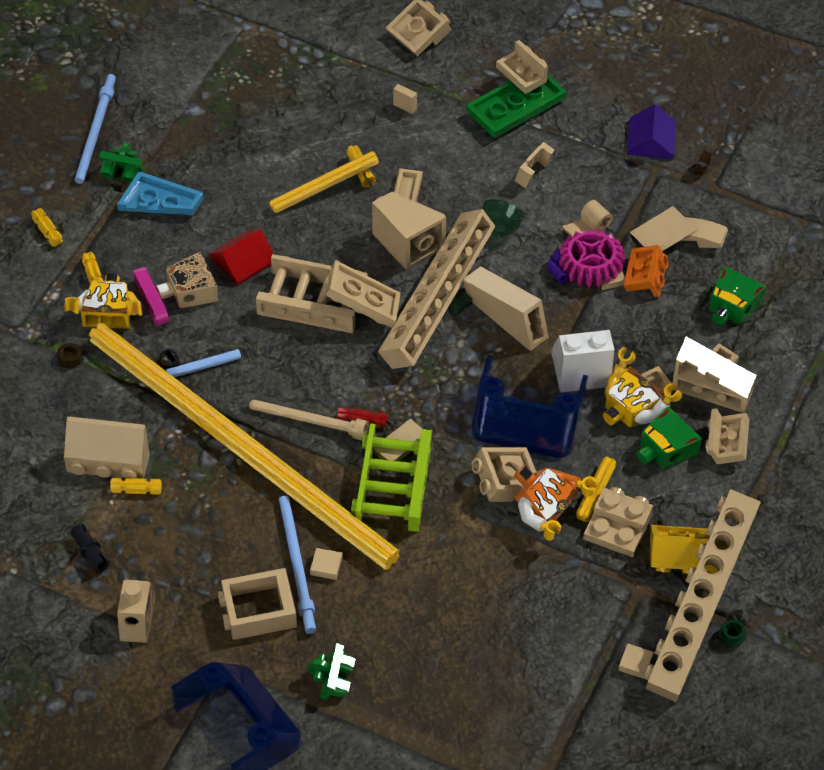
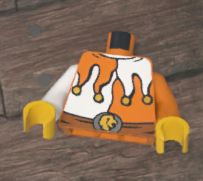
M524 465L514 474V477L523 485L515 495L522 521L538 532L544 531V538L548 541L554 539L555 533L560 534L561 524L556 520L579 494L577 490L580 488L582 494L589 497L593 495V489L586 486L597 487V480L594 477L588 476L581 481L580 477L551 468H543L533 474Z

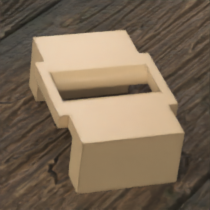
M543 142L520 166L514 181L526 189L530 185L535 173L531 168L536 162L546 167L550 163L555 150Z

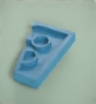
M139 171L117 203L118 211L194 215L204 197L203 192Z

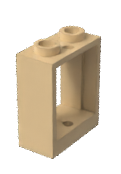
M285 568L221 580L222 591L218 592L220 608L226 607L227 614L222 615L225 631L231 630L233 640L297 628L296 611ZM277 588L282 610L236 618L232 596Z

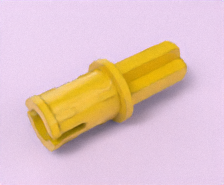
M357 145L349 146L346 151L350 161L363 156ZM370 168L357 174L362 186L365 188L370 187L367 179L370 180L372 185L376 182V178L373 176Z

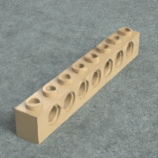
M483 209L460 214L379 349L378 353L392 369L415 365L463 283V278L467 276L494 230L495 225Z
M730 489L727 498L721 497L716 508L720 515L717 521L711 520L706 532L710 536L707 545L701 543L696 558L700 559L697 568L691 566L685 582L690 583L686 592L681 590L675 606L680 607L677 615H670L665 630L669 631L666 640L660 639L654 652L659 657L655 665L649 664L643 678L648 680L647 690L677 702L756 516L760 501ZM733 518L738 522V525L729 526L725 519ZM719 541L727 544L728 549L720 550L715 546V543ZM713 565L717 568L718 573L710 574L704 567ZM696 589H703L707 592L708 597L700 598L696 596L694 591ZM693 613L697 616L698 620L696 622H689L684 618V614ZM682 637L687 641L688 645L684 647L677 646L673 639ZM671 661L676 664L677 670L667 671L663 667V663Z

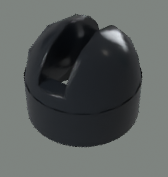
M166 349L161 352L159 356L160 367L166 371V369L179 366L177 352L173 349Z

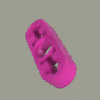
M141 267L132 270L136 287L155 325L160 326L169 323L167 310L146 268Z

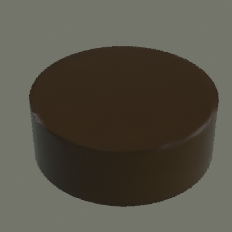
M703 150L695 168L696 173L701 175L705 173L712 157L710 152Z
M74 343L60 346L57 350L58 363L64 368H74L80 365L83 360L80 346Z

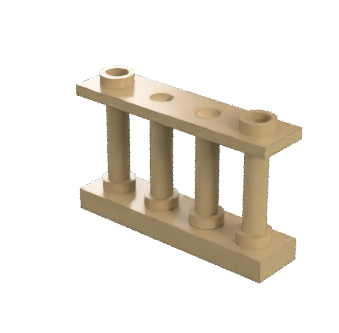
M272 254V274L276 275L269 293L258 292L256 297L258 315L353 333L355 328V311L344 304L341 307L327 305L329 297L326 296V290L331 269L330 265ZM356 270V271H358V272H360V273H362V274L368 276V273H366V272H361V271H359V270ZM286 276L299 279L293 298L279 295ZM309 281L323 284L316 303L303 300Z

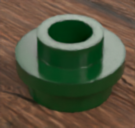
M729 620L721 625L719 638L725 645L736 647L745 641L746 629L741 622ZM729 633H734L736 636H730Z

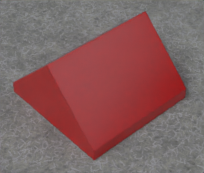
M254 229L245 231L209 253V257L238 286L272 266L271 257L274 253L262 230Z

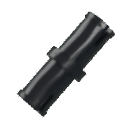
M84 524L74 526L70 534L80 547V554L87 558L94 572L98 573L99 571L101 573L109 567V561L100 550L101 546L98 540L92 538Z

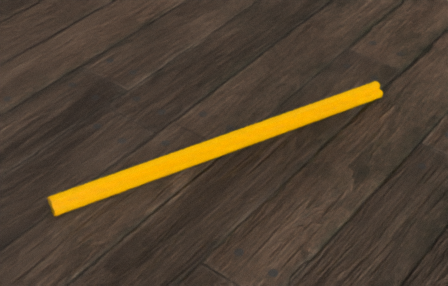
M99 323L96 328L91 329L89 333L91 337L90 342L379 566L388 570L392 564L397 562L400 557L398 555L400 550L107 325Z

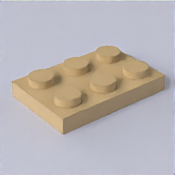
M335 260L330 269L326 296L335 302H340L352 308L357 313H362L374 319L379 324L392 328L397 319L400 292Z

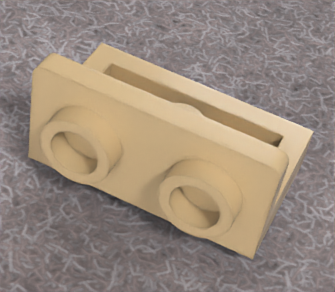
M520 40L515 42L514 52L496 62V68L525 94L547 82L548 66L546 62L534 54L530 47L525 46Z
M717 408L712 409L711 419H708L707 422L709 430V440H706L705 444L707 454L712 456L716 465L745 461L749 431V417L747 413L721 416Z

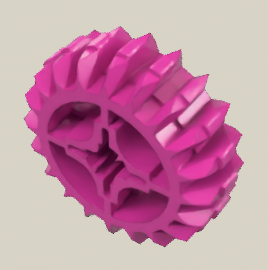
M595 228L592 232H588L586 229H584L583 233L575 231L573 236H568L566 242L562 243L559 252L562 255L559 265L568 274L570 282L577 281L579 286L584 283L587 284L588 288L593 284L599 288L601 279L605 283H609L610 277L613 279L617 278L618 273L622 272L623 264L625 263L624 249L618 239L614 240L613 234L606 235L605 230L600 233L596 232Z

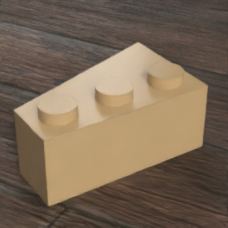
M686 337L676 359L672 384L676 386L674 391L679 390L683 394L744 413L754 389L756 375Z

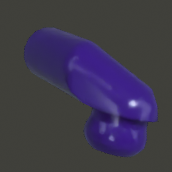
M557 249L549 259L547 270L560 284H563L568 280L569 276L559 265L562 255L559 253L560 249Z

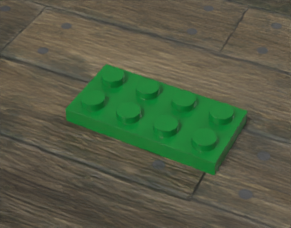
M548 74L546 83L527 94L521 91L513 82L508 81L467 104L466 112L495 139L566 99L567 91Z

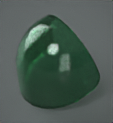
M488 199L482 207L495 225L490 235L492 237L503 238L513 234L525 218V213L520 208L506 201Z

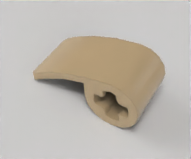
M591 200L583 207L581 219L562 227L570 236H573L575 231L583 233L584 229L592 232L595 228L596 232L600 233L610 225L613 216L599 202Z

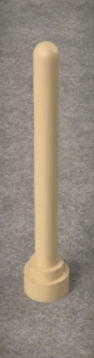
M251 400L249 403V407L252 410L346 431L353 439L363 441L364 433L368 432L369 422L362 419L348 422L258 400Z

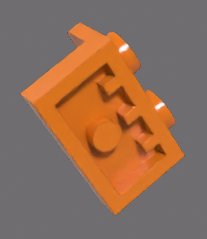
M659 245L631 249L623 285L627 292L650 289L654 297H660L661 289L665 283L664 274L668 268V258L666 254H663Z

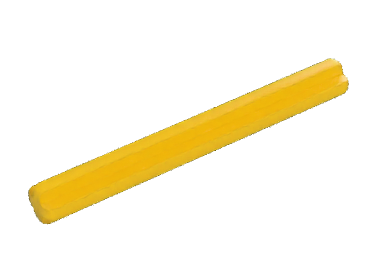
M371 151L271 200L269 204L272 211L279 213L379 163L377 155Z

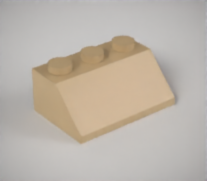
M67 417L64 450L67 472L77 475H98L104 478L144 479L150 456L145 425Z

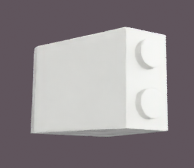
M610 330L559 335L551 350L560 393L606 387L607 380L612 374L615 351Z

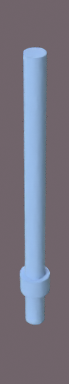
M113 74L107 75L105 84L101 87L98 95L100 100L74 179L78 184L84 183L108 103L113 98V87L116 76Z
M281 496L279 503L299 597L298 611L299 615L303 617L306 633L312 634L316 632L313 616L315 607L313 600L309 597L290 500L288 496Z

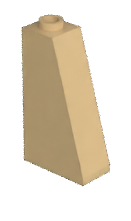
M481 266L463 278L467 299L528 350L532 351L549 338L541 299Z

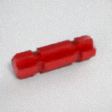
M341 406L337 411V419L344 421L362 419L368 421L369 426L370 424H375V427L385 428L387 414L380 412L373 414V411L355 408L351 411L348 407Z

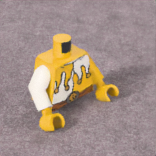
M114 273L107 274L105 281L91 282L89 289L85 290L78 298H65L64 312L73 311L75 314H79L80 311L83 327H97L99 323H104L109 328L130 329V315L139 314V316H142L141 302L138 301L133 292L128 291L125 282H119L120 277Z
M622 347L618 352L620 362L615 364L612 374L607 380L604 392L607 411L603 413V418L609 425H614L621 420L628 427L633 428L638 424L651 423L666 408L671 406V401L678 402L682 398V393L677 390L675 394L671 395V392L676 388L672 383L665 386L663 393L631 366L628 369L625 368L627 364L633 363L636 357L632 351L630 357L624 359L623 356L627 348Z

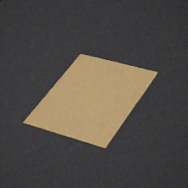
M672 206L630 233L644 247L659 245L661 250L664 251L698 229Z

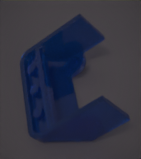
M488 355L477 392L471 430L473 437L482 442L505 447H527L529 452L556 458L568 456L573 448L586 400L588 375L583 374L578 394L561 393L555 398L553 406L503 396L504 383L499 378L492 376L493 355Z
M218 662L208 663L171 686L173 705L176 712L181 711L212 690L226 686L255 724L249 729L247 734L248 743L253 751L232 763L231 770H268L296 752L301 745L299 729L251 669L245 665Z

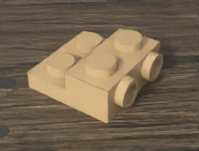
M413 0L386 27L388 33L417 57L431 43L436 46L451 31L449 26L450 20L442 12L440 14L435 12V7L427 0L425 2Z
M481 447L472 461V470L475 474H479L481 479L480 491L483 495H487L489 502H512L516 493L523 486L514 477V474L522 466L526 465L533 474L536 472L527 447Z
M612 487L610 490L603 488L594 507L591 520L584 532L583 540L633 557L651 519L653 505L649 504V501L642 496H636L635 498L626 496L617 487Z

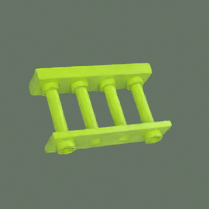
M370 424L369 433H364L362 449H366L358 499L353 498L351 514H355L361 521L363 513L404 517V520H408V531L419 532L432 446V430L422 429L420 439L407 441L375 437V424ZM373 447L413 451L414 454L418 455L417 461L412 460V463L372 459ZM370 469L410 473V476H414V482H409L407 485L369 480ZM367 491L407 495V498H411L410 505L405 504V507L367 503L365 499Z

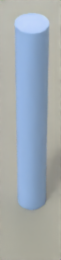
M239 349L169 368L166 369V372L175 378L241 359Z

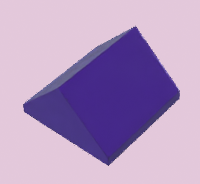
M656 104L630 117L627 155L674 159L676 121Z

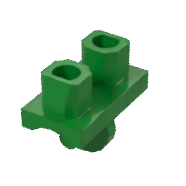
M124 143L121 149L115 147L113 153L101 151L99 155L102 162L100 173L105 178L114 179L116 171L119 169L123 170L121 177L123 181L131 183L139 171L145 173L146 168L142 166V160L137 159L138 152L131 151L130 143Z
M336 643L334 651L328 654L327 660L324 654H319L318 659L311 660L308 663L307 670L314 675L313 680L321 682L322 679L319 693L320 699L327 700L330 695L344 698L349 691L350 681L338 677V673L341 672L349 675L354 667L355 658L343 653V645Z

